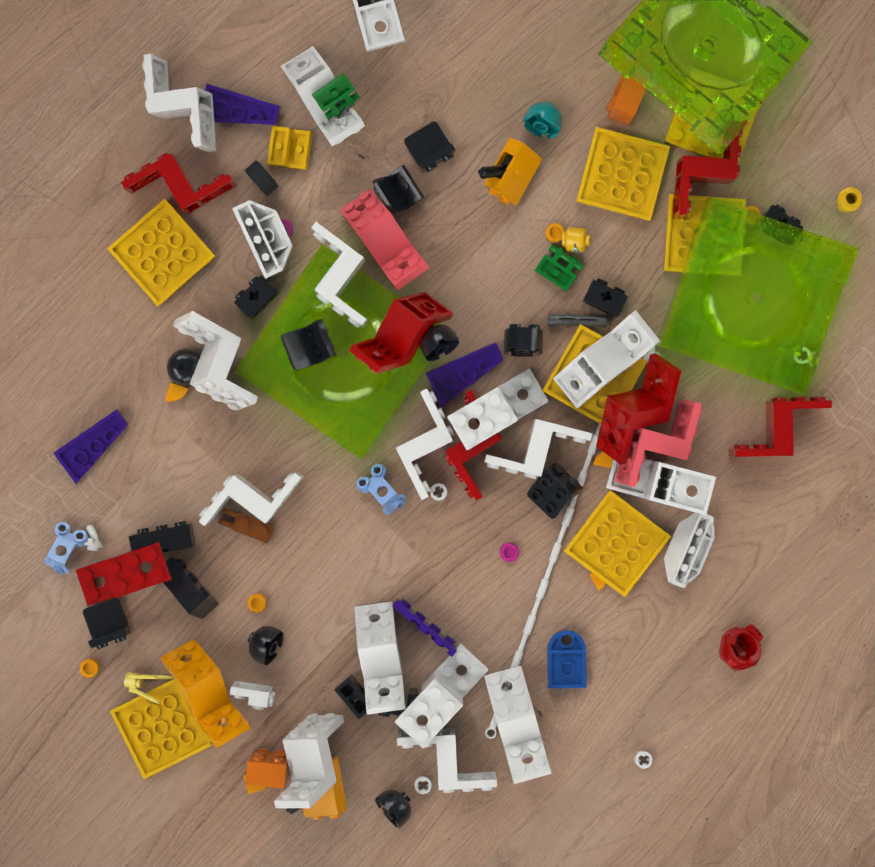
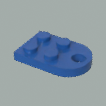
M558 631L548 642V689L587 688L586 646L582 637L574 631ZM563 635H570L572 637L569 645L561 643Z

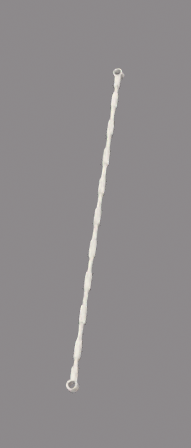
M601 424L598 425L595 435L593 434L584 467L577 479L582 487L588 474L586 472L591 458L597 449L596 444ZM578 495L572 498L570 506L567 507L557 542L554 543L549 557V565L544 579L542 578L534 607L531 615L529 614L520 646L516 650L510 668L519 666L522 659L526 640L532 631L536 612L547 589L548 579L562 547L561 542L566 528L569 527ZM510 685L505 686L503 691H509ZM494 714L489 727L485 731V735L489 739L495 738L497 734V722ZM492 729L494 730L495 734L493 736L488 735L487 731Z

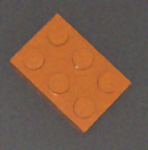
M629 70L626 75H621L606 109L609 112L607 118L629 126L650 79Z
M266 748L254 750L247 761L245 785L285 788L290 777L285 750H276V752H268Z

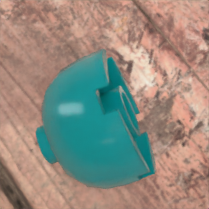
M538 102L530 106L523 118V122L525 121L524 127L535 136L542 137L543 134L548 135L547 139L557 137L560 132L562 115L553 103Z

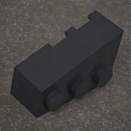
M186 521L176 522L174 527L169 528L167 524L156 526V530L149 531V528L138 529L136 534L129 536L131 551L160 542L163 553L196 546L192 523L187 524Z
M171 556L166 563L172 579L163 583L189 615L203 619L219 603L199 582L197 576L186 568L187 564L181 558L176 559Z

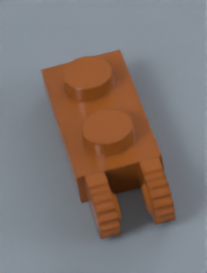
M223 508L222 512L226 515L234 516L236 519L234 524L225 519H219V524L268 543L275 525L265 524L260 519L245 513Z

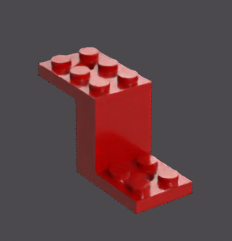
M732 120L725 126L723 158L682 156L677 161L673 219L680 220L687 215V212H690L691 201H688V193L692 191V182L730 184L739 177L740 165L737 164L738 157L741 156L742 147L739 145V138H742L743 126H740V120Z
M172 153L160 155L157 158L158 161L153 164L147 163L140 168L141 171L126 175L121 182L123 188L130 194H133L163 177L181 210L187 215L237 186L229 174H221L214 179L215 182L210 185L206 183L197 189L198 192H196L179 161Z
M426 292L394 299L375 337L352 344L349 351L355 355L356 359L368 365L371 371L378 374L410 364L429 326L450 320L454 313Z
M650 354L642 389L607 396L596 447L620 465L626 464L635 429L669 422L682 370L658 354Z
M469 390L464 394L466 397L463 400L468 405L477 398L473 391ZM499 433L494 434L469 450H466L462 441L445 450L447 453L444 456L450 466L454 464L457 469L454 473L460 483L464 481L467 485L464 489L470 499L474 497L477 501L483 496L462 463L500 441L502 438Z
M787 397L771 398V402H766L767 444H753V448H749V445H734V449H729V456H794L793 409L832 408V400H826V397H810V401H806V397L791 398V401H787Z
M160 542L75 570L87 606L113 597L118 598L172 579ZM143 562L151 564L152 569L150 572L146 573L142 570ZM98 576L105 579L103 587H99L95 583Z

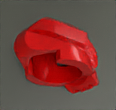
M751 624L746 628L735 627L729 629L721 638L720 659L733 671H742L757 665L762 652L761 644L759 643L763 639L761 631Z

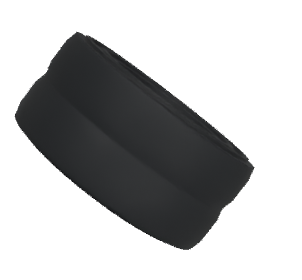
M257 160L245 169L247 175L266 196H269L278 188L276 181Z

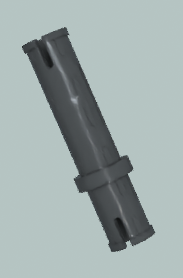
M567 312L565 314H548V326L561 325L569 328L570 326H579L581 324L585 327H606V315H570Z

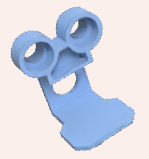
M375 464L371 469L372 477L370 479L366 476L360 477L356 485L363 493L371 492L384 507L383 512L389 515L396 509H400L405 504L407 497L403 493L398 495L385 479L388 474L386 467L382 464ZM378 468H381V471L378 474H376L375 471ZM363 481H366L365 486H361ZM383 486L387 487L388 493L384 497L378 496L377 491Z
M60 522L55 526L57 538L47 558H44V563L52 567L55 572L63 575L64 573H70L65 563L72 550H75L76 546H84V543L88 541V535L84 530H77L72 534L70 533V526L65 522ZM65 527L66 530L64 532L59 531V528ZM79 534L84 536L80 540L76 538V536ZM64 546L67 549L66 554L58 556L55 553L56 547Z

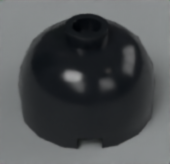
M430 325L421 339L420 349L427 361H436L440 359L439 355L445 353V355L451 353L458 346L459 338L447 325Z
M187 348L174 352L167 362V373L170 379L180 386H192L190 382L201 354Z
M262 626L255 632H252L248 638L250 655L258 663L268 666L277 656V653H275L277 645L280 648L282 646L284 633L272 626Z
M387 790L374 799L379 808L382 807L385 817L396 828L400 829L409 820L411 815L409 802L411 800L405 792L399 793L397 790Z

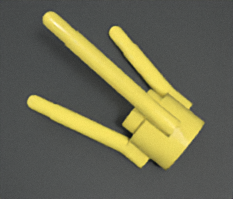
M127 672L124 686L129 687V692L136 693L152 702L160 704L159 700L137 688L142 687L144 679H174V677L170 675H147Z

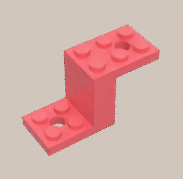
M371 189L362 192L358 198L347 203L339 210L397 290H400L429 269L427 263L411 245L392 214Z
M679 400L670 436L643 428L635 429L627 463L618 464L614 482L636 487L640 479V467L645 460V450L687 460L692 452L691 444L697 433L696 425L702 413V404Z

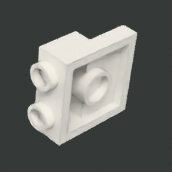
M235 681L230 689V695H234L236 699H246V697H249L248 705H252V708L257 710H264V707L267 708L268 706L272 707L276 692H272L273 686Z

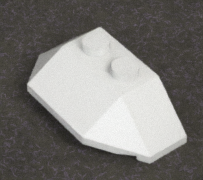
M250 200L232 208L265 279L283 271L293 245L277 211Z
M695 512L678 524L664 557L669 583L685 588L689 582L700 574L715 539L714 517Z

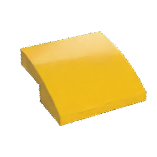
M272 126L267 164L308 170L313 132Z

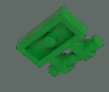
M344 72L311 94L323 112L330 108L325 113L328 120L334 116H339L341 111L349 106L351 108L355 105L354 102L360 99L357 92L351 96L349 95L355 91V88ZM343 98L345 99V100H343L341 103H339L338 105L335 106V104H336L337 102H339V101L342 100Z
M552 244L548 250L554 256L550 258L545 254L534 271L566 292L577 277L571 270L574 267L581 271L584 265L575 256L572 257L564 252L565 249L562 247L558 248ZM559 258L568 263L566 268L557 262Z

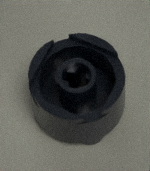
M510 324L509 328L504 330V354L507 355L508 352H511V356L533 357V353L538 352V356L542 355L543 330L540 329V325L531 324L528 327H521L520 324Z

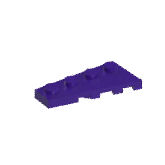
M206 84L205 91L212 93L214 122L276 125L281 106Z
M496 342L426 372L441 408L504 360Z
M116 409L56 450L53 454L75 484H77L128 426V423L118 409Z
M397 598L392 606L410 622H415L416 626L424 634L431 635L432 640L439 647L447 648L449 650L447 653L453 657L457 652V646L454 645L456 641L449 635L443 636L440 633L441 629L434 623L431 625L425 621L426 617L421 612L417 611L415 613L411 610V604L406 600L402 599L400 601Z

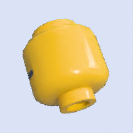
M846 187L840 190L835 197L837 209L844 213H851L857 210L863 201L861 192L854 187Z
M569 227L566 232H563L562 246L568 252H584L586 247L591 244V235H587L585 228Z

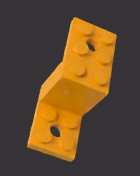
M195 639L160 657L162 663L179 683L191 717L216 748L250 729L249 723L231 703L220 669Z

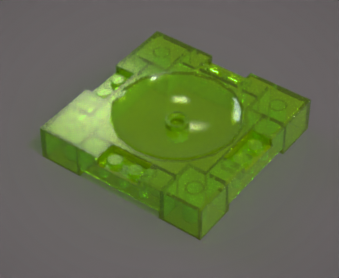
M643 0L611 34L598 55L627 79L631 76L688 122L692 126L690 131L720 155L812 44V41L769 5L764 9L755 0Z
M713 197L707 198L688 250V256L677 288L674 290L658 336L660 342L656 345L806 396L819 361L818 356L842 289L848 281L859 248L762 216ZM755 292L760 294L758 302H754L752 299V295ZM803 347H806V348L809 349V351H810V353H811L810 356L807 355L808 353H807L806 350H804V352H803V349H802ZM794 356H797L799 360L802 359L801 361L808 360V362L800 364L795 361Z
M321 244L290 289L283 303L261 331L234 372L362 460L430 361L426 360L419 346L410 364L378 374L371 371L364 362L355 358V355L349 351L351 345L374 338L393 300L399 297L361 270H358L338 297L368 320L364 328L361 325L358 328L348 321L349 316L345 313L341 316L332 309L333 304L328 302L326 305L316 297L318 293L315 291V288L339 258L338 254ZM322 319L327 327L328 335L337 355L325 362L295 371L281 340V335L306 327L316 320ZM341 347H345L348 350V354L344 358L338 356V350Z

